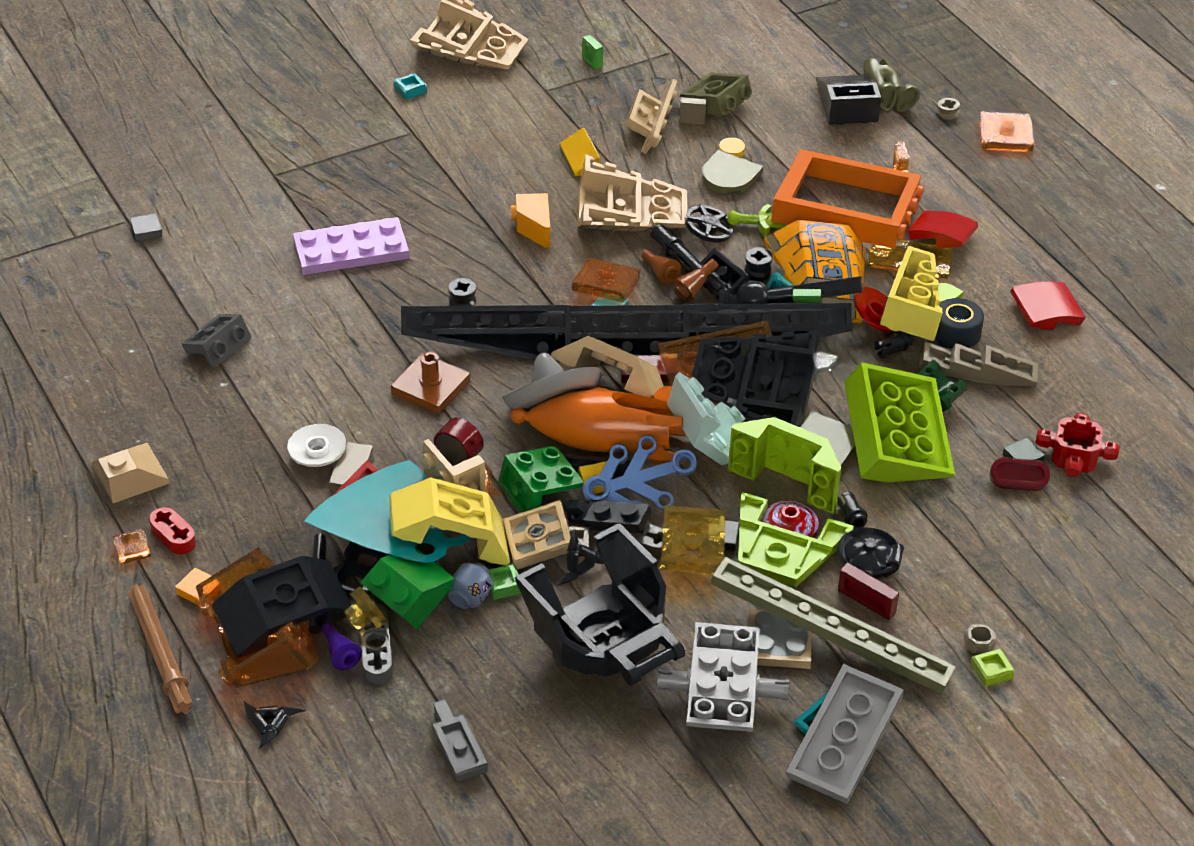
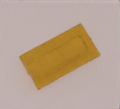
M899 240L895 249L871 245L867 267L898 271L908 246L935 254L936 277L948 279L950 266L952 265L953 248L951 247L937 248L936 245Z

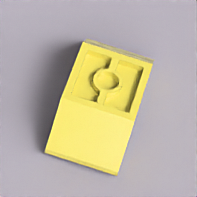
M428 478L390 494L389 509L391 535L393 537L421 544L431 525L441 530H450L476 538L479 559L491 564L509 565L510 559L503 519L488 493L435 478Z

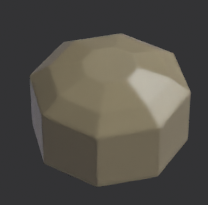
M972 624L965 631V648L975 655L992 651L996 644L995 630L986 624Z

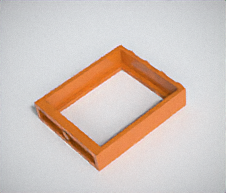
M800 149L773 199L771 222L789 225L797 220L849 225L861 242L895 249L898 241L904 240L907 227L911 224L912 215L916 213L918 201L922 199L924 186L920 185L921 175ZM806 176L901 196L891 219L795 198Z

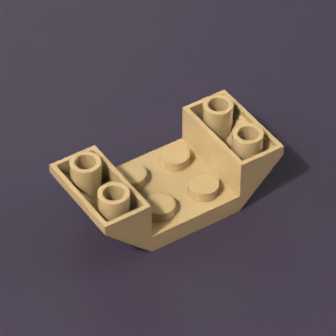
M590 336L551 353V357L559 361L558 364L564 370L581 367L598 368L601 361L630 373L624 389L633 394L654 398L655 392L659 388L664 387L657 366Z

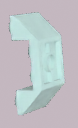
M679 372L674 378L667 402L668 407L674 416L683 417L682 429L696 449L720 465L728 464L731 427L733 424L742 423L745 420L744 416L735 406L730 408L723 402L715 406L708 398L705 399L701 393L704 391V388L694 377L689 379Z

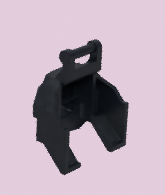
M618 523L594 536V542L609 573L612 584L601 585L580 600L562 607L547 575L546 567L542 563L516 576L515 581L534 621L535 633L553 651V657L562 666L587 675L594 673L606 677L621 672L626 683L632 686L641 681V676L672 659L674 661L681 659L686 653L682 643L663 625L666 584L657 567L658 561ZM659 644H662L665 647V649H663L662 651L638 663L639 661L643 660L644 658L652 654L654 651L659 649Z

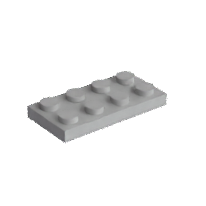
M843 664L786 771V777L848 804L903 697L904 689Z

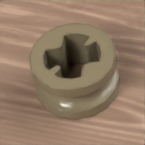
M943 98L938 101L937 114L939 117L946 120H953L959 117L960 102L958 100Z

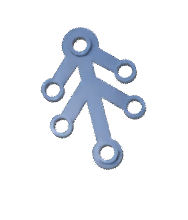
M643 436L638 442L639 448L624 475L612 479L618 465L625 463L628 459L627 449L623 445L617 444L610 449V457L600 475L592 476L585 482L583 493L587 501L600 500L643 504L638 500L630 501L616 493V491L627 488L655 502L661 511H669L674 506L672 494L667 491L661 492L645 484V482L675 473L688 476L697 467L696 457L689 450H680L674 454L672 461L641 470L647 457L654 454L657 449V444L653 437ZM646 441L653 443V447L649 450L642 448L643 443ZM617 450L624 451V456L620 459H616L613 456ZM688 460L691 464L687 469H682L679 466L681 461ZM598 486L604 488L603 494L599 496L593 494L594 489ZM662 497L670 498V503L662 506L659 500Z

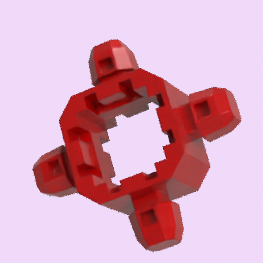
M1077 413L1074 418L1066 417L1059 420L1057 433L1052 432V430H1038L1035 444L1040 447L1054 448L1051 461L1057 467L1064 468V472L1070 477H1078L1081 472L1088 473L1095 470L1098 457H1103L1105 460H1117L1120 446L1116 443L1109 441L1101 442L1103 428L1097 422L1090 421L1089 416L1084 413ZM1067 441H1073V446H1067ZM1082 443L1087 444L1088 448L1082 449V446L1080 445H1082Z

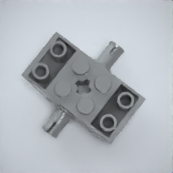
M695 622L691 668H688V671L658 669L657 689L686 691V694H689L686 726L753 732L755 700L758 701V697L787 701L789 679L760 678V674H757L759 627Z

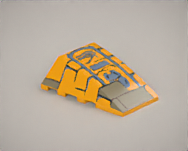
M797 220L766 236L763 240L765 246L771 248L774 252L772 257L775 263L781 265L784 269V278L794 286L861 276L864 287L865 246L849 225ZM854 294L821 298L822 303H851L852 323L861 324L862 317L855 308Z

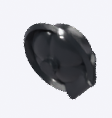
M869 527L857 528L847 532L841 537L837 545L838 556L845 565L849 563L875 579L882 576L888 577L898 571L904 551V546L899 544L892 535L883 530Z

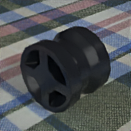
M761 247L749 249L745 255L747 264L745 265L744 272L753 281L768 279L772 270L770 266L772 263V253Z
M458 278L451 281L449 284V306H476L475 283L467 278Z

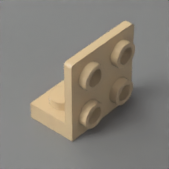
M429 439L422 442L423 454H421V460L426 477L486 492L485 461L479 455L452 466Z

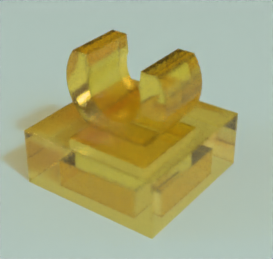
M358 587L350 594L357 604L349 607L345 614L357 630L364 628L368 624L369 619L377 629L387 622L384 615L361 587Z

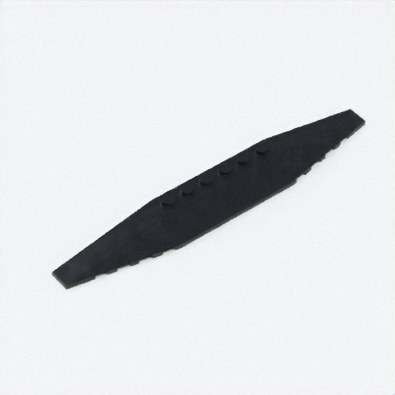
M851 303L401 306V335L535 360L541 353H548L551 356L553 351L587 336L635 356L676 355L677 361H695L700 340L705 338L730 336L752 338L756 334L777 336L782 335V332L794 331L795 334L808 333V330H819V338L852 331Z

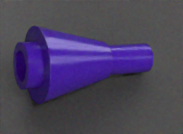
M326 623L322 626L321 631L328 640L333 666L338 670H347L354 667L362 657L360 646L338 633L331 623Z

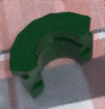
M932 360L918 373V375L936 378L942 411L949 410L952 407V403L967 390V383L963 380L956 383L950 381L942 373L939 363L935 360Z

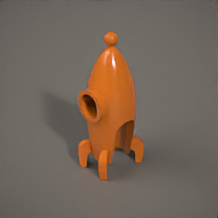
M672 386L659 388L655 392L654 398L619 391H609L601 387H594L583 391H572L545 400L531 408L530 411H525L523 408H515L510 416L511 420L516 424L528 421L530 425L545 436L568 447L590 452L610 453V449L614 445L620 444L627 449L628 453H636L639 448V440L643 436H651L656 441L657 449L654 454L649 455L647 458L654 465L672 461L675 452L664 450L670 449L669 436L687 437L682 429L683 417L674 416L667 405ZM646 441L642 445V448L645 450L653 447V443L650 441ZM617 450L614 453H624V451Z

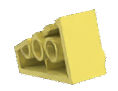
M908 246L889 293L880 325L886 326L892 331L899 330L931 341L935 340L943 314L942 308H940L941 297L937 291L939 283L936 280L935 254Z

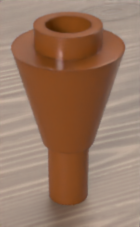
M649 250L642 252V259L650 264L662 284H671L679 277L681 265L678 261L655 255Z
M710 259L700 269L675 279V287L673 289L676 295L682 300L692 301L706 281L707 276L718 268L717 262L714 259Z

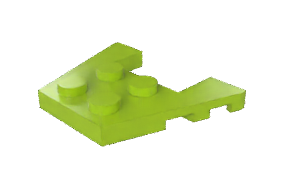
M742 492L738 563L775 581L796 588L837 551V545L841 537L847 532L854 530V526L828 518L818 539L760 522L767 510L768 500Z

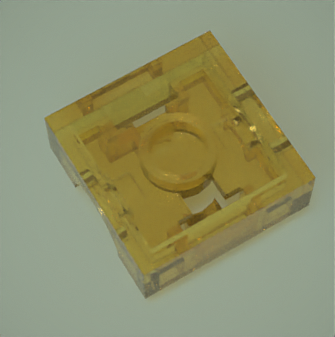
M664 506L660 570L714 574L724 559L726 510ZM686 550L698 551V557L686 556Z

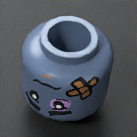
M463 563L452 575L456 581L448 592L451 602L461 609L479 607L493 588V581L489 576L490 571L481 563Z

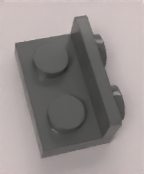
M219 314L181 344L186 353L204 355L210 367H217L251 340V335L241 314Z

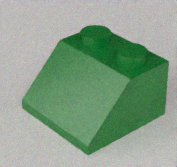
M415 547L417 553L425 555ZM388 555L380 558L360 583L414 628L418 629L453 587L456 579L435 562H416Z

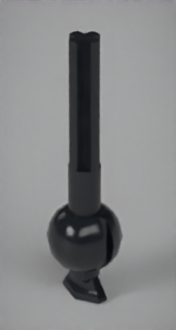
M858 276L768 289L765 284L759 281H748L738 288L737 294L732 295L720 290L719 304L793 303V289H821V298L863 293L862 277Z

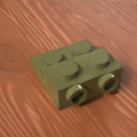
M710 72L680 93V97L706 99V114L721 117L728 114L729 111H733L736 105L743 103L744 100H748L752 95V89L748 75Z

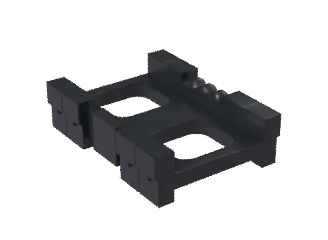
M350 541L344 551L343 560L340 561L338 567H334V571L344 591L361 596L363 600L367 601L372 592L365 586L361 585L360 588L356 589L345 586L342 583L349 575L364 579L380 558L390 554L359 547L356 543ZM361 554L377 558L372 567L355 563Z

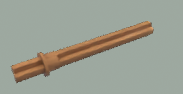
M135 584L131 587L132 590L128 594L163 680V692L169 696L175 713L178 714L183 711L184 714L190 712L189 708L194 706L187 689L189 685L188 680L181 675L147 588L144 585L138 586Z

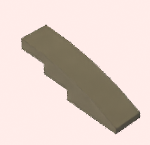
M925 341L920 348L919 368L922 369L932 360H935L939 363L942 373L949 377L1004 386H1036L1037 363L988 345L985 346L982 352L957 343H955L952 350H948Z

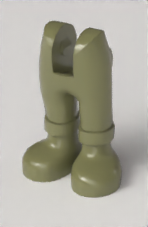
M875 58L865 59L864 75L877 82L881 95L880 107L882 109L890 111L895 106L898 112H903L912 108L920 98L919 89L913 84L902 86L897 72L887 59H882L880 63Z

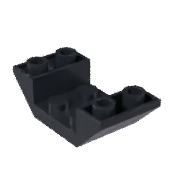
M299 556L246 575L212 603V608L237 658L267 648L268 635L315 617L321 616L326 624L355 614V610L330 562L307 556Z

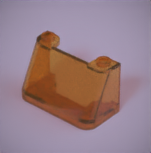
M259 547L195 586L199 599L196 601L203 615L206 617L210 615L216 621L226 650L227 657L220 662L222 668L219 669V674L228 686L232 684L236 688L305 671L320 663L306 621L297 625H293L290 622L280 628L278 632L268 635L266 648L240 658L236 657L212 608V603L242 577L276 565Z

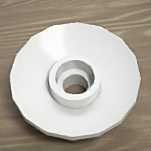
M312 424L302 427L293 433L288 441L287 450L290 458L296 463L307 467H321L338 460L345 452L347 442L343 432L338 428L328 424Z

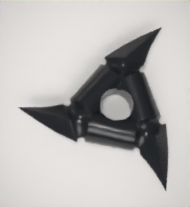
M575 529L567 549V570L569 572L558 585L578 579L579 575L582 576L593 568L595 563L604 564L598 550L595 551L579 543ZM579 556H585V559L578 564Z
M244 701L248 719H251L252 724L262 734L259 749L278 735L288 720L287 716L306 711L286 706L279 708L278 705L259 707V710ZM266 719H274L270 723L265 721Z

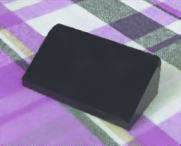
M716 248L701 261L703 265L710 259H714L717 262L718 268L711 274H714L716 278L718 277L728 285V288L730 287L733 291L732 295L737 294L738 288L743 283L753 281L746 272Z

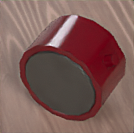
M455 417L450 419L434 436V446L452 466H455L462 461L477 456L484 447V440L479 430L472 423L463 418Z

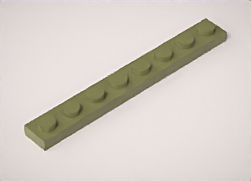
M727 557L723 559L712 576L711 585L941 695L956 666Z

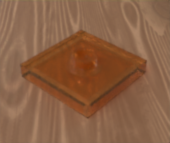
M980 111L979 122L982 149L1033 151L1034 139L1031 114Z
M588 258L572 281V290L624 302L640 278L641 269Z

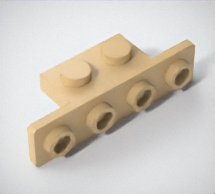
M672 79L660 100L642 90H639L634 97L624 125L646 137L641 150L644 154L651 147L655 149L662 138L660 133L667 123L665 118L672 109L670 104L677 95V91L674 90L677 84L675 79Z

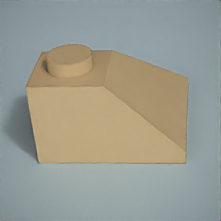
M148 443L91 462L112 503L170 484L166 473Z

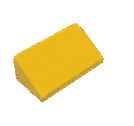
M585 128L576 131L559 143V147L574 176H581L585 154L594 157V162L600 163L599 154Z

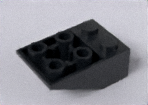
M866 75L816 77V83L829 124L842 125L846 123L865 124L868 122H878L881 95L877 82Z

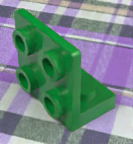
M556 446L505 455L498 479V484L520 513L540 507L543 495L581 488L584 483L583 479Z

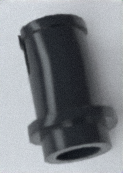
M898 330L890 337L875 341V350L887 347L877 353L880 358L900 350L907 351L909 346H912V338L909 333Z
M852 492L842 493L841 496L845 504L838 497L837 505L845 516L844 522L854 526V529L863 528L867 523V512L859 506Z

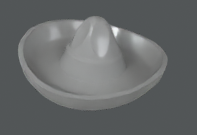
M541 353L534 362L532 382L503 395L502 398L513 409L528 408L565 393L594 388L600 379V369L597 367H581L564 371L548 353Z

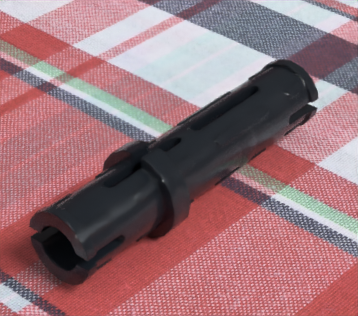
M658 224L651 230V238L663 248V252L678 261L681 267L688 273L703 266L683 246L682 240L677 236H673L664 225Z

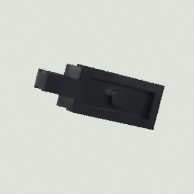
M569 500L565 507L569 522H578L585 525V527H590V530L605 531L620 523L629 533H641L652 512L649 504L588 500L587 502L583 500Z

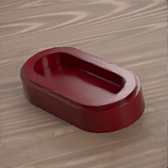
M1002 457L994 461L989 476L992 483L999 488L1040 491L1049 482L1050 470L1045 463L1039 460Z

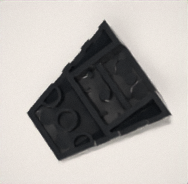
M808 330V333L795 334L794 331L782 332V335L777 336L756 334L752 338L730 336L701 339L691 378L694 377L702 385L704 391L701 394L705 399L708 398L717 404L723 402L730 408L735 406L742 414L757 420L775 417L800 427L805 419L816 372L819 330Z

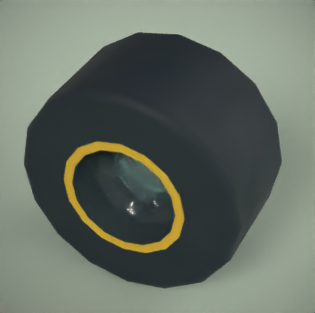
M949 298L940 302L943 314L935 339L941 345L948 348H953L955 343L968 348L976 345L982 333L984 321L982 309L976 303L963 298Z

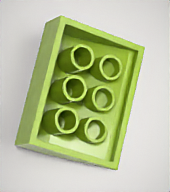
M861 362L844 381L861 478L893 483L953 477L955 471L936 378Z

